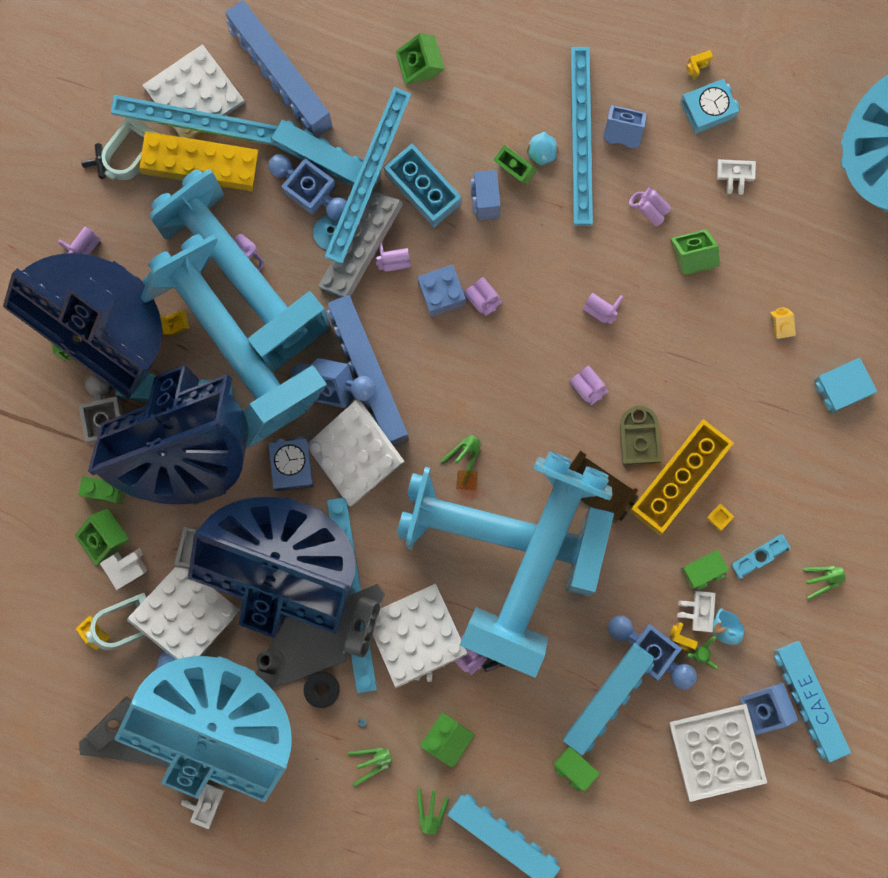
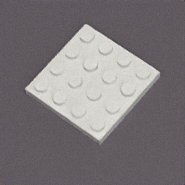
M203 44L143 84L144 89L155 103L227 116L245 103L242 96ZM173 127L177 134L184 138L193 139L202 133Z
M355 400L308 443L309 451L341 496L346 499L349 507L357 503L405 462L360 400Z
M178 565L127 618L130 624L175 660L201 656L240 612V609L213 588L188 579L189 569Z
M436 584L380 609L373 637L396 688L468 655L466 649L459 646L461 638Z
M747 704L668 722L689 802L767 783Z

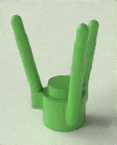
M469 435L467 439L464 438L440 462L444 463L461 448L463 451L455 460L456 463H459L466 453L469 455L474 453L462 480L464 485L477 455L481 451L479 447L482 443L476 437Z
M834 566L803 569L805 572L828 571L825 573V576L808 580L806 584L809 585L826 580L830 584L809 595L807 600L817 597L832 588L839 587V583L846 581L845 572L842 567L835 568Z
M713 636L703 647L696 648L693 653L688 654V657L694 658L697 662H705L706 665L718 669V666L709 660L711 653L708 649L716 640V637Z
M379 747L347 753L349 756L377 753L373 755V760L357 765V769L375 763L377 766H380L353 783V787L363 783L380 771L389 768L388 765L392 764L388 748L383 749Z
M418 788L417 798L419 825L422 826L421 832L437 834V828H441V821L449 798L445 797L437 819V816H433L436 790L433 789L429 815H425L424 818L421 789Z

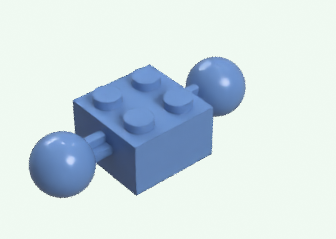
M276 154L271 157L268 163L270 173L277 178H288L281 186L283 193L311 215H314L321 205H324L329 218L339 222L347 201L339 197H330V194L336 188L335 181L307 159H304L294 170L291 160L286 155Z
M317 358L311 365L305 363L295 365L290 373L292 378L313 365L327 384L315 402L346 408L354 398L360 401H367L376 392L375 383L371 378L360 376L353 380L350 368L345 363Z
M615 616L610 620L608 633L613 639L617 641L627 640L632 645L636 643L654 657L652 662L654 667L647 675L654 680H659L664 672L668 671L672 674V682L679 689L686 690L695 685L697 681L695 669L688 664L678 665L673 661L682 649L650 624L646 625L640 635L633 631L632 622L627 617Z

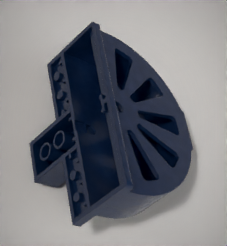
M66 253L42 258L22 271L17 268L12 272L3 307L126 398H131L145 380L161 345L162 322L154 299L143 302L141 296L145 285L142 280L115 261L111 262L87 254ZM73 336L80 337L82 341L75 342Z
M186 365L154 377L146 406L101 423L88 472L93 476L97 474L108 484L126 494L162 504L195 505L226 494V491L236 483L241 474L249 434L246 416L240 405L229 394L232 378L226 374L198 385L199 379Z
M254 497L225 505L211 514L199 530L197 529L193 537L188 579L243 599L238 625L272 638L276 637L285 615L337 634L352 588L356 570V559L352 544L344 531L331 518L322 513V510L287 497Z

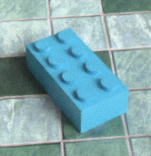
M413 144L408 146L384 167L386 177L433 228L462 205V197Z

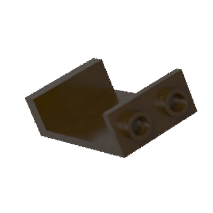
M580 451L569 469L582 475L586 467L599 470L608 475L609 481L607 485L612 487V497L610 500L599 496L581 498V501L589 507L614 513L612 520L614 524L618 520L622 521L628 513L625 511L629 504L632 506L637 500L638 496L636 493L638 489L634 488L633 490L587 459L586 454Z

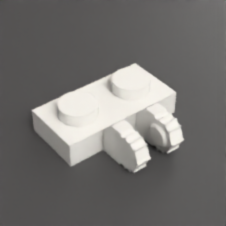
M718 159L717 180H727V194H731L733 191V181H739L738 194L743 195L744 181L754 182L756 161Z
M695 591L694 602H678V605L682 607H693V614L680 612L677 614V617L692 619V630L713 632L716 593Z
M206 783L198 797L197 805L188 800H182V806L194 810L190 822L210 829L225 790Z

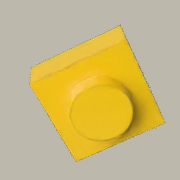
M721 503L706 517L719 531H722L734 518Z

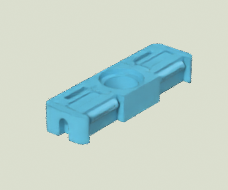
M778 535L732 563L731 568L736 572L737 578L742 579V575L745 576L753 570L761 568L774 560L776 556L786 550H790L791 547L783 535ZM758 551L765 554L766 559L764 562L756 560L755 555Z

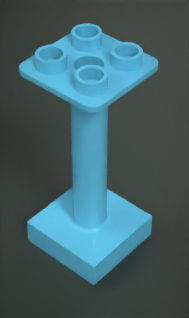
M200 170L192 171L183 179V188L172 196L169 193H164L153 201L151 205L153 211L149 217L164 239L173 237L184 227H187L193 236L200 234L203 239L212 235L216 236L218 241L211 258L265 324L250 336L248 341L273 373L331 328L326 311L311 291H308L289 307L284 303L209 210L224 196L214 173L211 170H206L203 173Z
M197 234L182 244L181 249L183 251L171 257L167 251L162 252L149 262L148 266L151 270L143 280L145 287L141 299L143 302H148L175 288L255 398V401L251 402L244 412L249 433L246 449L306 413L327 384L313 365L283 384L279 383L200 274L206 269L218 239L215 235L203 239L200 234Z
M549 451L546 459L538 457L533 469L544 473L553 485V488L499 616H496L476 607L459 645L536 678L545 657L548 637L529 630L527 627L581 498L599 496L610 500L612 497V487L607 485L609 481L607 474L591 467H586L583 475L569 469L571 460L552 451Z
M425 467L423 476L412 474L407 496L410 502L415 503L413 514L402 512L397 531L399 539L406 540L407 550L413 551L415 541L428 528H433L526 552L537 524L436 499L431 481V469ZM590 507L583 516L580 533L573 534L567 532L556 560L572 565L565 591L587 597L595 593L614 513Z

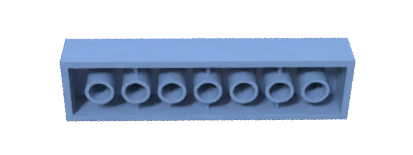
M242 0L225 12L227 17L225 21L229 26V32L234 38H238L240 41L239 45L243 51H248L255 66L259 65L265 79L269 78L272 89L275 93H280L282 96L281 100L286 107H291L294 118L297 121L301 120L303 129L312 132L313 136L317 138L332 128L329 111L245 1Z
M350 295L329 302L330 309L326 311L332 326L336 324L334 330L339 342H344V344H341L346 359H351L348 363L353 376H367L375 383L376 392L374 396L364 401L367 410H372L373 413L370 415L394 447L409 441L406 428Z

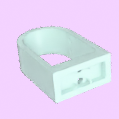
M126 118L102 151V162L107 169L104 174L111 180L115 178L118 180L134 178L140 172L142 152L133 164L124 170H115L110 167L111 156L131 130L143 138L145 131L157 133L139 120Z
M145 593L99 611L91 622L89 632L85 633L89 644L94 643L103 650H115L146 637L142 632H139L116 643H106L100 640L95 632V623L100 618L132 604H135L138 608L146 599Z

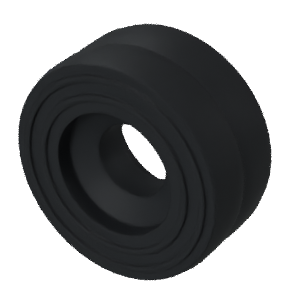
M317 672L306 680L303 692L305 699L310 705L317 708H325L331 706L338 699L340 686L332 674ZM320 684H324L327 687V693L324 696H320L316 692V688Z

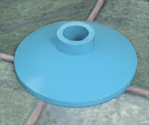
M328 215L320 218L313 229L315 242L324 250L328 249L338 222L330 219ZM333 228L334 232L328 233V229Z

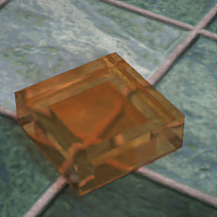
M458 470L456 489L476 490L478 471Z

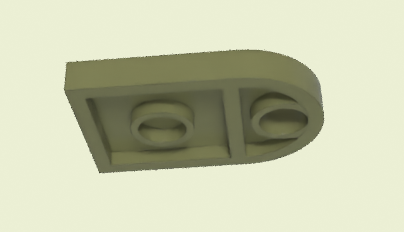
M635 406L628 409L620 420L622 464L661 463L660 433L657 416L652 410L644 406ZM636 411L642 412L643 420H635L633 413Z

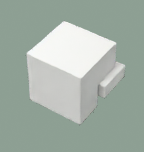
M140 548L124 558L117 552L100 563L116 590L148 571L140 558L144 555Z

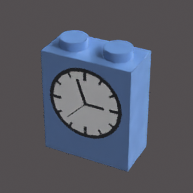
M293 437L292 441L276 439L273 440V443H269L272 481L275 491L314 487L308 446L309 441L304 439V437Z

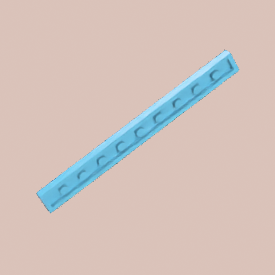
M571 47L573 226H592L590 47Z
M396 87L393 88L326 251V259L341 265L343 264L410 100L411 93Z
M114 95L110 112L111 115L267 145H272L271 138L278 127Z
M346 499L327 500L329 517L344 531L355 553ZM357 561L350 595L361 591ZM363 623L360 625V631L364 628ZM369 646L368 652L363 658L351 654L357 693L377 690Z

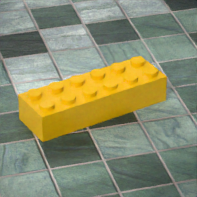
M145 131L139 168L141 174L182 181L192 171L200 170L203 173L206 170H211L220 187L253 192L258 150Z
M703 419L629 512L655 533L661 535L734 442Z

